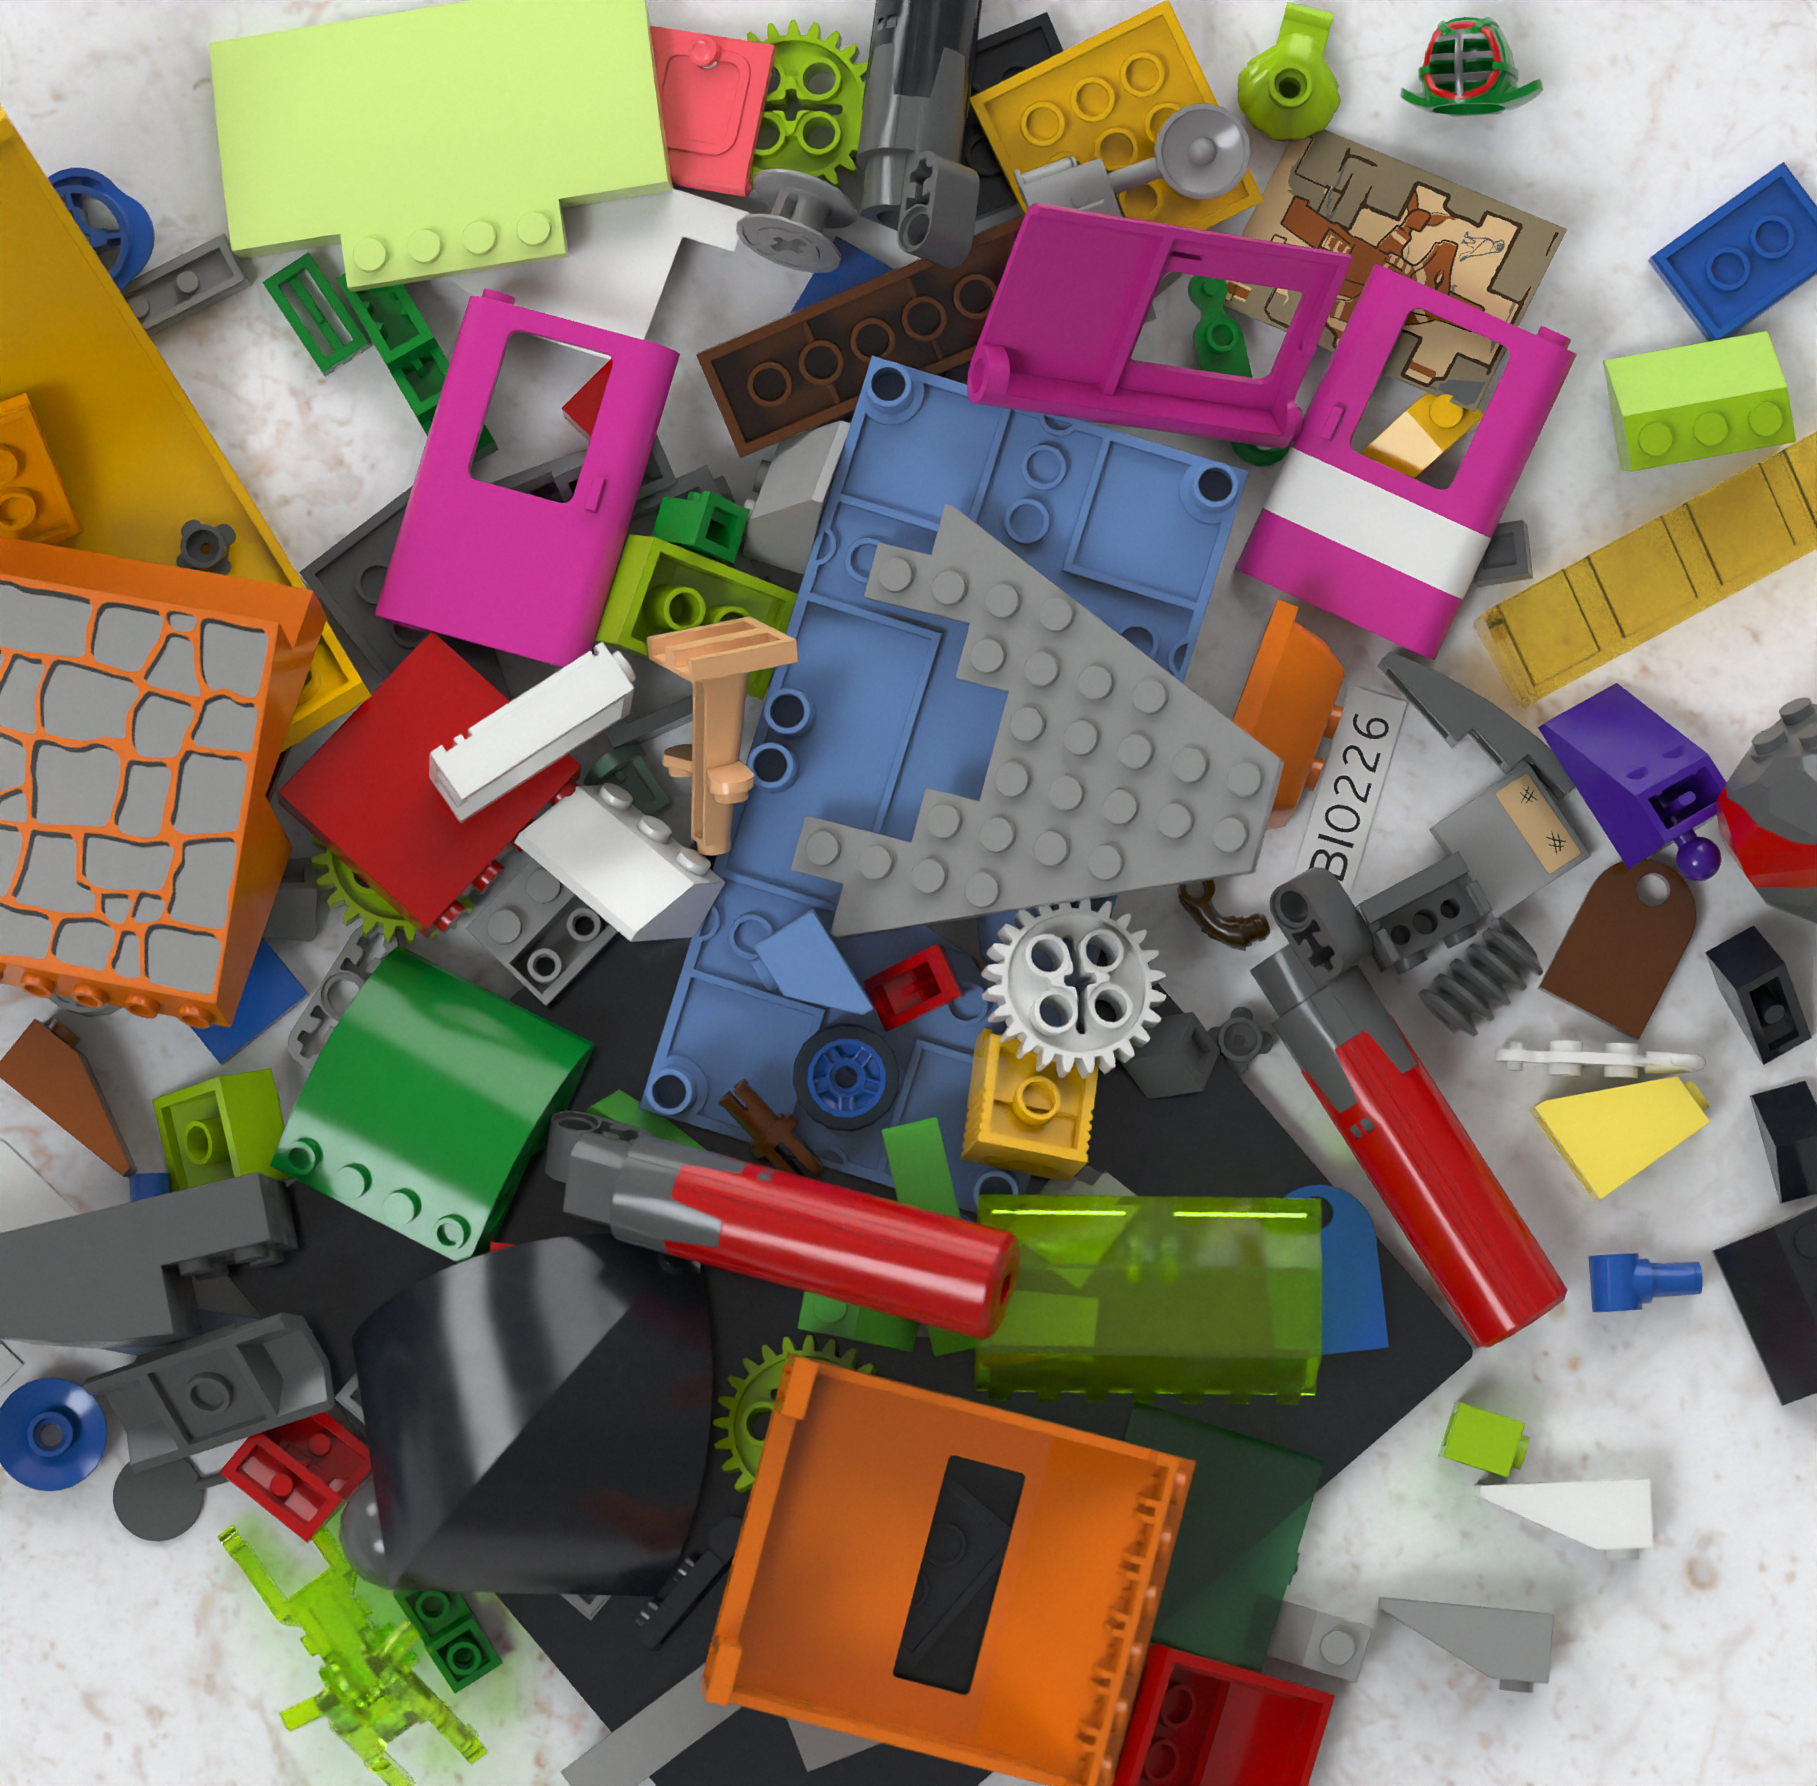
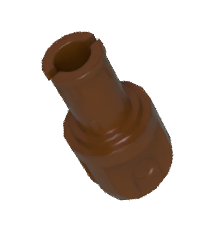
M745 1078L734 1085L735 1089L733 1092L746 1106L730 1090L718 1101V1104L724 1107L752 1137L749 1142L751 1145L749 1152L757 1160L765 1155L778 1170L806 1177L792 1159L779 1147L778 1144L782 1141L816 1177L821 1175L823 1170L821 1160L793 1129L798 1121L791 1113L776 1115L749 1086V1082Z

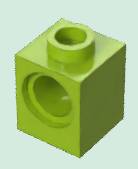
M1454 1402L1438 1456L1495 1475L1509 1477L1511 1467L1521 1469L1528 1450L1530 1437L1522 1435L1525 1425L1523 1422L1461 1402Z

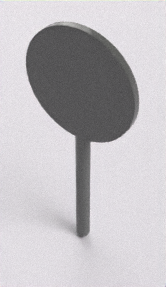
M184 1458L135 1474L130 1466V1462H128L119 1473L114 1485V1509L122 1525L133 1535L148 1541L171 1540L185 1533L197 1520L203 1505V1489L230 1481L220 1473L200 1478L195 1468Z

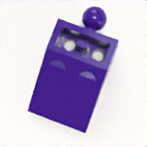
M1618 683L1538 727L1628 869L1675 843L1679 848L1676 855V863L1683 876L1692 881H1705L1712 878L1718 872L1722 860L1718 846L1712 840L1698 837L1695 833V830L1717 816L1715 803L1727 783L1708 753Z

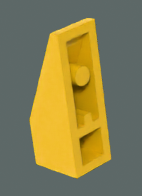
M1427 392L1360 454L1418 480L1477 429L1484 414L1479 408H1477L1476 412H1472L1449 402L1453 397L1452 395L1437 397Z

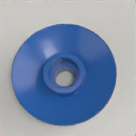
M60 1378L37 1379L16 1389L0 1407V1463L5 1471L22 1485L40 1491L67 1489L86 1479L100 1463L107 1444L106 1419L96 1399L92 1395L87 1394L80 1385ZM51 1424L59 1426L63 1434L61 1441L55 1446H47L41 1439L42 1430Z

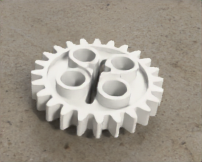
M1090 899L1078 901L1074 908L1071 907L1070 903L1054 905L1053 910L1050 906L1033 908V916L1026 910H1020L1013 917L1016 927L1005 924L997 933L1004 944L994 943L986 953L991 959L999 963L988 965L981 973L982 977L996 983L995 986L988 988L982 994V1000L998 1002L999 1008L988 1017V1021L1006 1022L1008 1028L1003 1032L999 1040L1003 1043L1017 1037L1021 1042L1016 1054V1058L1019 1060L1025 1057L1031 1050L1038 1054L1036 1060L1037 1071L1044 1069L1051 1061H1056L1058 1077L1064 1078L1070 1072L1073 1064H1076L1081 1078L1084 1079L1093 1073L1096 1062L1100 1070L1106 1074L1115 1067V1057L1123 1063L1129 1061L1135 1055L1132 1045L1142 1048L1151 1039L1144 1028H1154L1161 1020L1159 1015L1149 1009L1161 1005L1166 1000V995L1152 989V986L1158 984L1166 977L1165 972L1149 970L1148 966L1159 955V951H1142L1139 944L1144 940L1148 932L1144 929L1130 934L1126 930L1131 919L1129 913L1121 916L1117 921L1111 919V902L1106 901L1096 912L1091 911ZM1063 938L1071 940L1072 951L1070 954L1067 945L1063 942ZM1086 945H1096L1105 952L1108 959L1107 967H1099L1088 959ZM1032 950H1041L1049 955L1053 962L1052 972H1044L1033 964L1031 958ZM1069 976L1073 985H1082L1083 991L1078 996L1075 987L1066 986L1064 983ZM1095 1000H1104L1112 1005L1116 1013L1115 1022H1106L1097 1015L1094 1008ZM1040 1005H1050L1060 1013L1062 1019L1061 1027H1051L1042 1020L1039 1013ZM1077 1018L1081 1027L1085 1030L1084 1034H1079L1076 1030L1075 1022Z

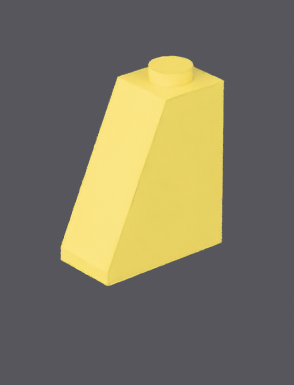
M1678 1076L1546 1100L1529 1110L1594 1202L1603 1199L1710 1123V1120L1704 1113L1709 1108V1104L1701 1091L1691 1080L1683 1084Z

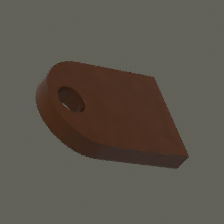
M1649 859L1630 869L1627 868L1623 861L1608 868L1595 879L1588 889L1537 989L1638 1040L1689 944L1695 929L1696 906L1687 883L1672 868ZM1643 876H1657L1665 883L1667 895L1661 905L1648 906L1639 899L1636 888L1638 881Z

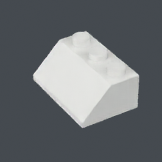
M612 783L577 786L576 791L571 796L562 798L520 832L514 843L630 942L693 937L725 884V881L709 869L711 863L705 856L680 845L670 836L672 831L669 826L655 817L643 814L632 804V796L623 788Z

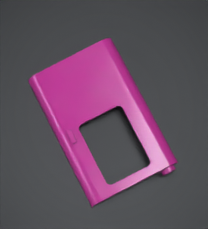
M1032 204L1023 219L969 366L967 377L969 400L972 404L1285 449L1291 440L1296 439L1300 434L1303 414L1301 408L1297 407L1295 397L1309 363L1315 354L1318 341L1353 258L1350 254L1051 205ZM1170 272H1179L1301 292L1300 301L1269 375L1262 379L1131 359L1163 276Z
M484 289L481 297L470 296L374 617L407 629L426 633L427 630L564 668L592 650L680 353L650 341L515 306L516 298L496 290ZM518 332L606 354L613 361L577 486L572 499L566 503H558L473 479L470 473L509 340L512 335Z

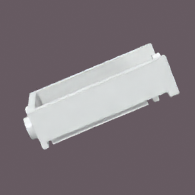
M601 642L595 646L594 655L591 651L587 652L469 728L468 739L465 740L461 734L455 737L451 750L446 752L441 745L430 752L429 778L459 822H464L629 715L634 687L631 683L636 680L631 666L619 651L611 655L604 643Z

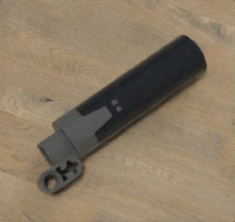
M876 0L856 160L859 168L865 171L860 216L896 230L899 247L904 252L945 269H954L965 261L971 250L979 196L978 174L972 168L961 164L965 124L968 119L982 0Z

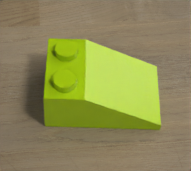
M629 534L609 590L594 641L603 642L606 646L655 663L648 658L647 637L749 616L786 634L798 594L656 537ZM775 667L749 672L746 695L758 700H764Z

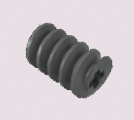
M1502 917L1498 919L1504 934L1491 928L1482 933L1487 949L1474 943L1466 948L1471 965L1457 958L1450 963V969L1455 980L1440 973L1433 979L1439 995L1426 989H1422L1418 993L1432 1014L1454 1034L1461 1030L1475 1037L1478 1034L1472 1020L1475 1014L1491 1022L1495 1018L1488 1004L1491 999L1507 1007L1511 1003L1504 988L1507 984L1524 991L1527 986L1521 974L1522 970L1526 969L1538 976L1543 973L1534 949Z

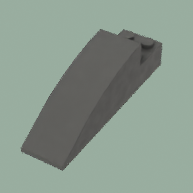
M257 1172L0 1233V1339L35 1345L95 1349L161 1346L174 1344L201 1335L202 1329L191 1276L195 1275L196 1280L222 1277L229 1274L228 1265L235 1263H249L250 1268L269 1266L284 1261L282 1252L299 1249L286 1182Z

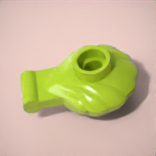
M1287 2L1277 44L1248 61L1247 67L1238 75V104L1240 109L1246 114L1251 125L1265 132L1269 138L1276 141L1288 139L1303 140L1315 132L1326 128L1334 113L1338 110L1341 102L1338 92L1339 84L1323 58L1334 13Z

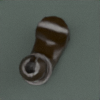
M1213 880L1201 881L1205 891L1204 896L1201 898L1190 896L1186 891V884L1178 885L1177 891L1180 904L1198 926L1201 927V931L1207 934L1209 938L1233 949L1246 951V947L1252 946L1253 942L1264 941L1270 935V927L1266 916L1263 914L1255 913L1246 918L1243 916L1236 918L1234 915L1222 917L1212 904V898L1215 893Z

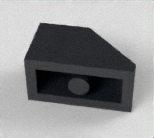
M1754 925L1705 952L1719 991L1763 1065L1812 1038L1785 962Z

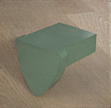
M639 744L625 745L604 754L591 767L583 782L585 786L612 783L623 788L632 796V804L643 814L652 817L672 804L643 761L642 757L646 753Z

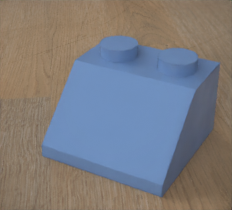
M812 909L755 945L754 948L759 956L752 960L751 964L768 991L778 986L786 997L862 1015L873 1009L872 1001L815 909Z

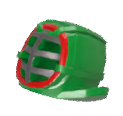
M1463 17L1447 22L1442 20L1437 24L1438 28L1434 31L1425 52L1423 67L1418 69L1423 92L1417 94L1401 87L1400 97L1410 104L1431 113L1454 117L1500 114L1506 110L1518 108L1536 98L1543 91L1542 80L1538 79L1517 88V82L1519 81L1518 69L1515 68L1512 51L1503 32L1499 29V25L1490 17L1484 19Z

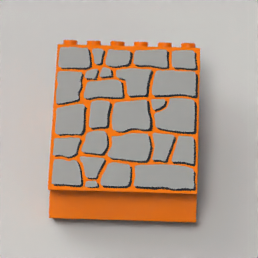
M0 536L1 984L20 987L24 992L39 998H50L52 993L72 997L76 1002L91 1008H103L104 1004L120 1006L130 1013L143 1018H156L157 1014L177 1017L184 1024L200 1029H207L210 1027V1024L231 1028L293 848L265 795L327 620L314 590Z

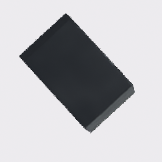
M1806 1081L1750 1095L1780 1204L1817 1194V1104Z

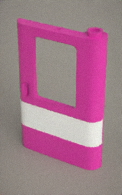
M1374 264L1303 418L1300 434L1291 444L1235 569L1413 652L1435 660L1577 354L1567 350L1571 339L1543 326L1540 327L1537 335L1532 334L1397 272ZM1415 309L1430 312L1499 343L1510 352L1508 364L1450 487L1445 490L1431 487L1354 451L1351 444L1353 435L1406 320Z

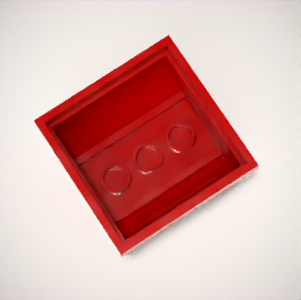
M1156 1643L1155 1645L1149 1644L1112 1786H1308L1335 1695Z

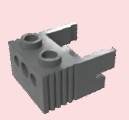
M1459 851L1356 906L1373 936L1371 954L1381 973L1394 966L1398 975H1401L1427 961L1428 958L1424 950L1443 940L1447 948L1450 949L1478 934L1473 924L1480 921L1493 909L1477 879L1472 882L1468 874L1469 869ZM1441 905L1450 906L1454 911V917L1451 919L1444 917L1440 910ZM1415 915H1424L1430 919L1432 923V932L1430 934H1421L1416 931L1413 926ZM1391 931H1400L1405 937V943L1403 945L1396 944L1391 938Z

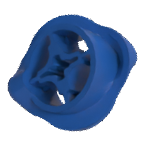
M68 168L52 174L48 177L49 181L63 203H65V206L83 234L90 237V245L99 257L103 252L114 250L116 247L121 246L115 265L109 271V275L123 294L126 286L147 265L153 252L155 232L149 214L138 201L126 195L109 178L97 171L87 168ZM82 199L98 200L107 206L114 215L119 229H94L90 225L88 212L83 210Z

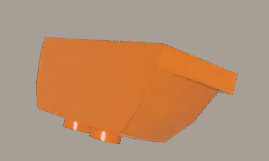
M1279 599L1269 618L1232 718L1236 725L1284 761L1266 831L1287 825L1297 807L1303 788L1314 791L1325 761L1315 757L1323 736L1333 739L1344 709L1334 705L1344 679V667L1325 640L1295 621L1299 607Z

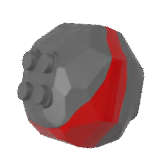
M1803 697L1785 704L1779 710L1781 719L1770 728L1758 733L1752 739L1751 747L1716 800L1715 806L1719 832L1728 852L1765 903L1778 910L1817 924V704H1812L1810 698Z

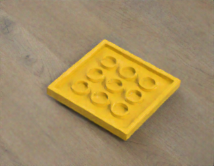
M1165 0L970 97L971 108L1023 214L1027 212V209L1020 194L1014 170L1019 169L1022 174L1073 156L1078 165L1101 158L1106 172L1110 173L1155 157L1154 148L1158 132L1170 115L1189 105L1208 103L1219 106L1169 0ZM1247 168L1245 175L1235 188L1216 198L1197 200L1182 196L1169 187L1163 178L1116 194L1126 218L1198 230H1206L1264 201L1249 168Z

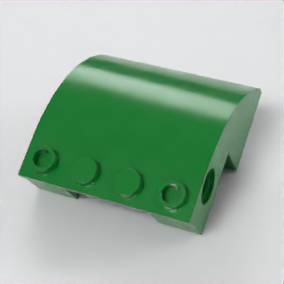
M399 945L384 958L366 980L331 1033L297 1099L270 1166L457 1263L484 1255L490 1251L491 1242H495L531 1156L547 1147L551 1116L557 1112L568 1110L595 1044Z

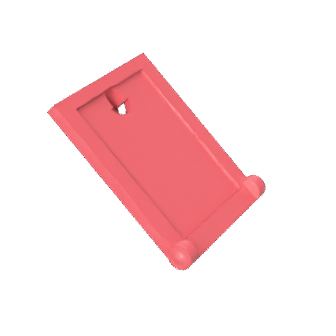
M650 25L672 185L749 197L752 190V180L749 177L777 47L771 44ZM715 61L718 62V63L716 64V66H714V67H712V68H709V69L701 68V67L710 66V65H712Z

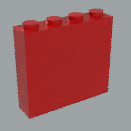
M433 631L371 694L372 697L365 700L277 791L278 804L427 939L437 928L442 933H446L466 911V907L461 903L475 888L483 893L499 878L505 869L500 862L514 847L519 852L524 851L514 843L519 833L562 798L570 797L576 791V787L580 786L576 782L580 778L582 767L567 754L460 823L429 778L430 752L441 745L446 752L451 750L455 737L461 734L465 740L468 739L469 728L507 705L510 701Z

